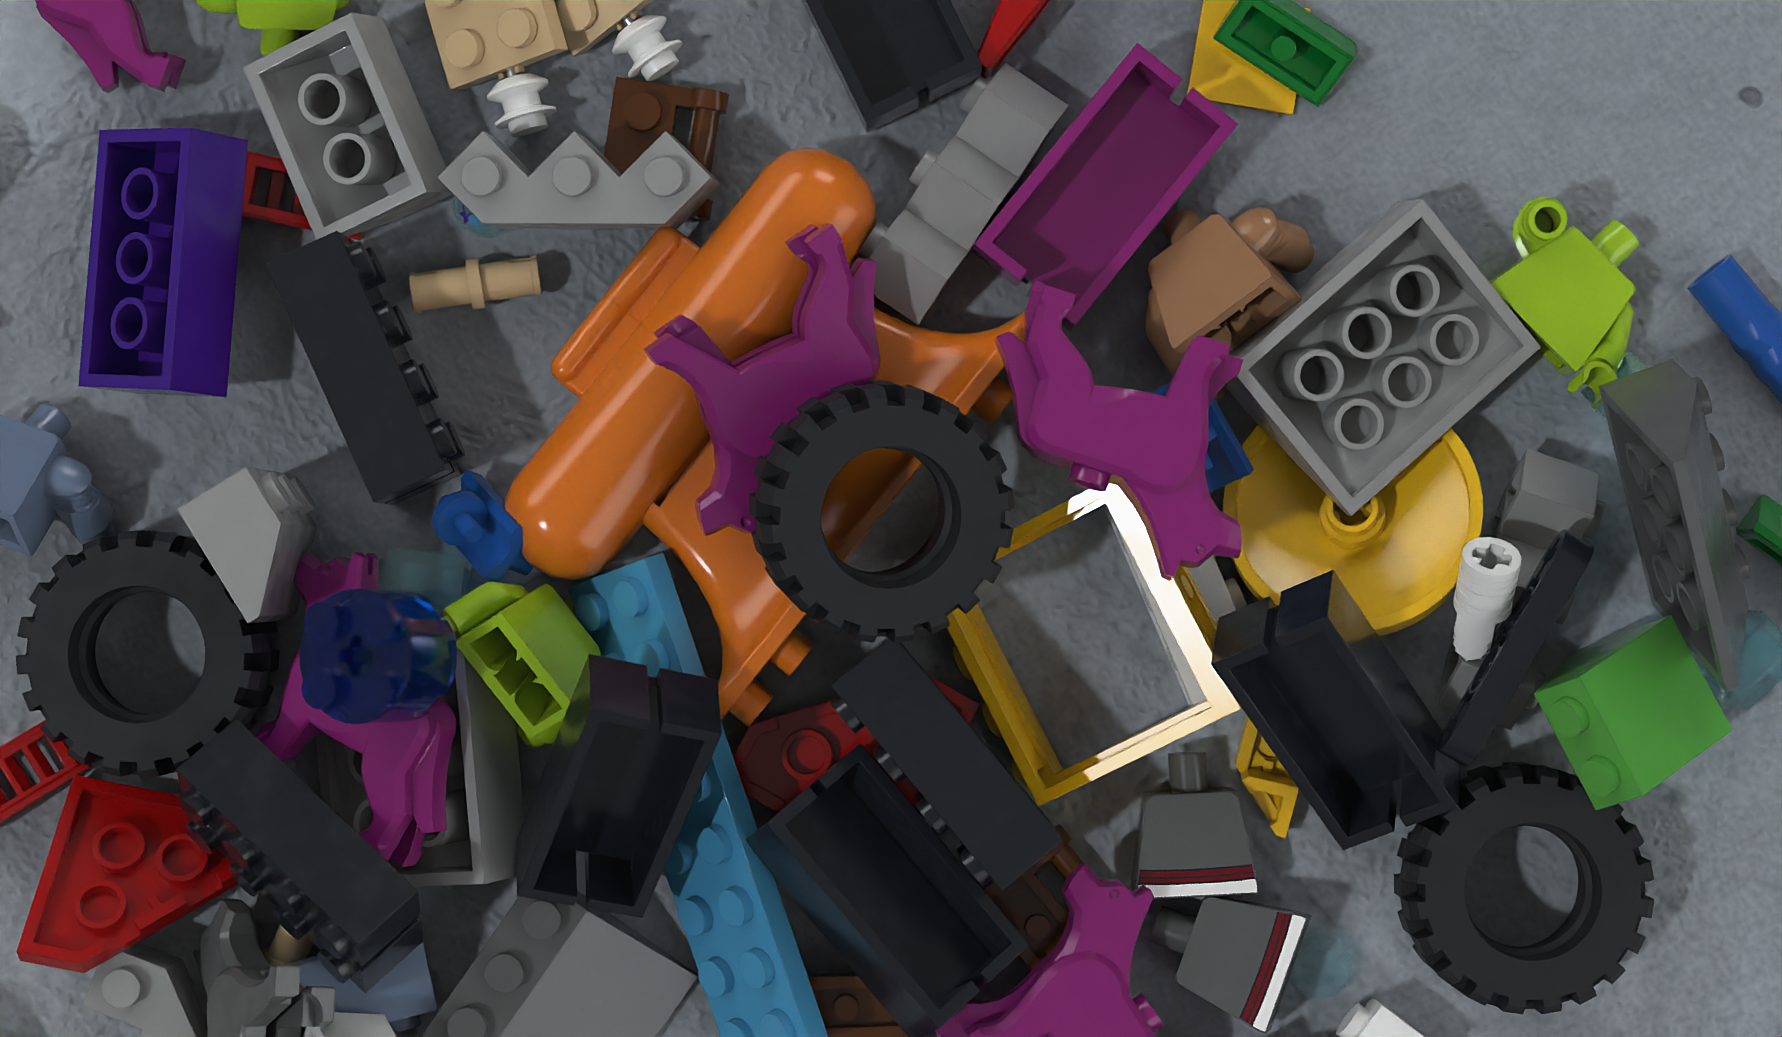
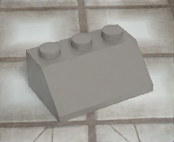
M351 12L243 67L316 240L335 231H339L345 236H350L391 223L453 195L438 178L446 169L445 163L382 17Z
M244 467L177 509L247 623L284 621L297 614L301 595L296 589L294 576L300 559L305 554H311L317 526L309 512L316 509L315 503L303 483L296 476L288 479L281 472Z

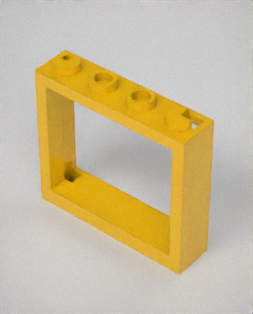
M1108 483L1107 490L1104 492L1088 489L1015 527L1010 548L999 546L994 561L1107 504L1207 699L1063 769L979 604L977 603L967 614L957 608L946 616L950 624L946 628L956 645L953 647L955 662L965 678L974 680L984 700L982 712L987 725L997 737H1003L1014 758L1011 762L1016 781L1021 778L1023 779L1038 807L1241 709L1239 703L1211 665L1217 624L1188 568L1178 566L1175 577L1170 581L1161 578L1154 550L1142 520L1133 504L1118 485Z

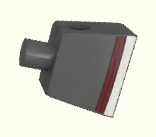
M1206 752L1168 753L1170 790L1142 792L1131 878V892L1144 885L1152 891L1153 899L1259 894L1257 876L1237 791L1231 787L1208 788Z
M1205 896L1197 918L1162 906L1155 920L1149 941L1183 954L1175 976V982L1255 1030L1266 1034L1271 1030L1312 915L1301 911L1224 896Z

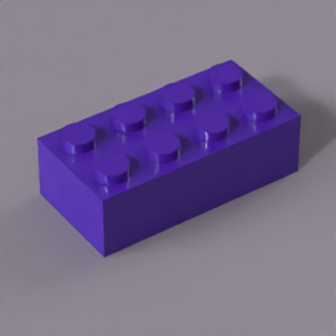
M195 128L107 129L99 131L78 386L135 394L227 397L248 140Z

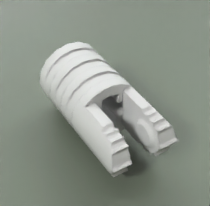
M1476 538L1469 541L1463 548L1453 599V606L1457 612L1453 645L1456 648L1455 652L1462 656L1466 662L1468 660L1482 659L1483 655L1488 654L1495 632L1497 633L1502 621H1505L1511 614L1522 557L1518 549L1511 543L1499 538Z

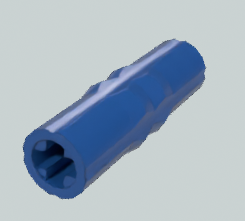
M1731 254L1727 255L1697 277L1687 289L1726 335L1734 351L1748 362L1755 377L1764 383L1782 404V312L1770 303Z

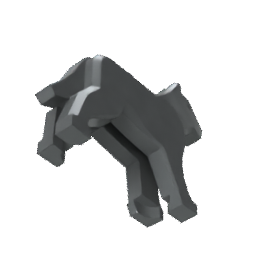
M222 899L212 923L202 934L200 950H194L193 953L208 998L207 1037H300L301 1027H328L334 1019L336 988L327 986H306L304 988L300 984L301 966L269 964L263 955L259 943L252 909L242 900Z

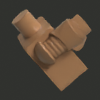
M1264 207L1251 208L1231 222L1220 213L1212 214L1202 221L1196 210L1183 209L1172 214L1166 220L1163 229L1172 245L1150 260L1147 268L1152 288L1148 292L1145 333L1171 376L1174 375L1188 345L1198 335L1231 345L1228 352L1230 353L1302 300L1298 292L1274 265L1290 273L1301 272L1310 265L1314 257V247L1309 241V236L1305 229L1296 223L1277 219L1273 211ZM1222 387L1214 397L1216 402L1223 399L1225 387Z

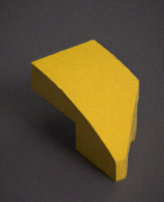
M1246 715L1235 757V765L1240 772L1243 784L1248 792L1253 795L1265 814L1275 835L1286 838L1299 788Z

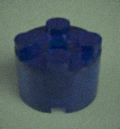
M348 589L337 592L324 601L315 602L308 608L305 614V629L300 644V669L303 678L302 695L306 703L312 708L321 709L333 719L350 724L409 722L422 718L431 711L427 709L438 696H445L455 676L457 646L454 632L449 622L440 619L436 611L430 606V604L434 603L425 595L410 590Z

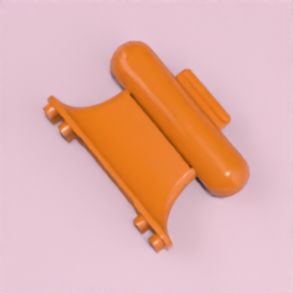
M809 147L783 152L765 166L701 247L676 228L662 227L651 236L551 362L553 377L579 399L514 478L504 498L505 510L522 526L523 546L520 550L524 558L531 566L551 577L576 580L596 575L615 560L642 525L656 535L682 562L696 581L712 610L718 626L722 646V672L718 683L721 720L730 712L747 727L754 722L775 696L771 690L756 679L769 661L790 676L815 646L812 641L796 629L807 614L802 612L775 585L766 572V564L763 557L756 551L751 533H744L728 526L711 535H704L697 519L695 504L696 500L711 485L714 474L715 461L712 439L702 420L692 387L674 371L651 362L643 349L657 340L653 332L679 314L693 320L700 326L730 362L764 344L793 333L792 315L794 306L807 276L808 268L802 259L790 251L785 242L811 224L817 226L818 229L826 223L832 224L842 238L849 267L859 256V250L876 226V202L868 181L851 162L829 150ZM874 307V321L880 355L879 371L875 380H886L903 386L911 385L960 408L959 411L965 416L973 410L990 425L994 423L1013 399L1010 385L998 377L1005 369L995 339L997 336L1010 331L1024 343L1025 310L1000 327L978 333L955 334L933 331L912 325L883 313ZM887 448L873 449L849 461L835 475L822 503L821 528L828 546L841 561L845 562L922 466L923 463L917 458L900 450Z

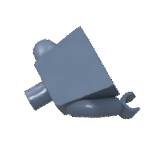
M40 404L25 424L0 415V545L32 556L38 549L57 514L66 524L71 534L81 544L98 537H112L115 531L113 524L115 510L108 499L91 484L92 472L86 464L69 457L62 439L70 430L71 423L63 412L52 405Z

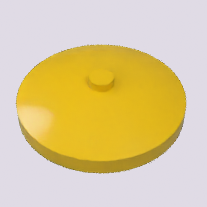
M1259 425L1244 441L1241 447L1254 470L1249 475L1225 485L1223 513L1236 519L1240 525L1242 537L1241 552L1239 558H1232L1242 580L1259 601L1270 596L1277 606L1280 603L1281 591L1334 570L1378 636L1402 630L1426 618L1453 595L1456 589L1463 548L1469 541L1481 538L1483 495L1480 479L1471 455L1452 428L1447 430L1352 516L1347 515Z

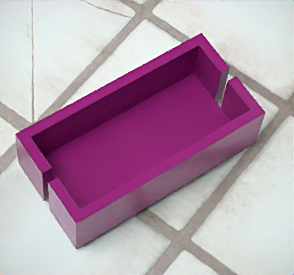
M1136 43L974 243L972 250L975 255L1015 287L1024 278L1033 284L1026 295L1027 297H1030L1032 290L1042 293L1045 285L1076 294L1068 316L1061 323L1069 331L1080 321L1238 125V123L1194 88L1185 96L1179 107L1173 103L1170 97L1177 90L1182 78L1138 43Z

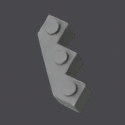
M1007 63L1000 68L990 82L979 76L959 106L968 115L956 135L940 154L929 149L909 178V181L918 186L905 209L889 228L879 222L859 250V255L863 258L877 261L874 296L919 325L948 286L974 243L998 213L1021 175L1026 172L1069 105Z
M482 131L438 176L439 180L481 223L496 229L658 230L662 227L678 229L722 185L678 139L666 131L623 174L587 138L575 131L533 173L499 139Z
M1528 448L1524 452L1503 492L1495 518L1501 519V522L1497 527L1494 538L1511 543L1518 549L1522 557L1512 609L1548 547L1562 530L1565 529L1581 539L1583 536L1592 538L1595 535L1605 506L1604 502L1597 500L1600 473ZM1575 589L1556 620L1559 624L1564 623L1570 612ZM1506 620L1502 621L1497 633L1495 632L1492 644L1498 636ZM1452 639L1445 660L1438 705L1451 710L1456 709L1487 655H1483L1482 659L1468 660L1466 662L1462 656L1455 652L1454 639ZM1540 650L1498 721L1497 726L1511 730L1524 707L1533 710L1537 705L1538 701L1534 693L1545 682V674L1537 671Z
M138 942L96 967L82 1007L142 1029L140 1037H207L208 1033L207 1017L205 1018L191 987L194 983L183 959Z

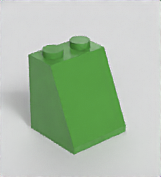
M1671 615L1578 649L1534 693L1595 810L1644 796L1732 731Z

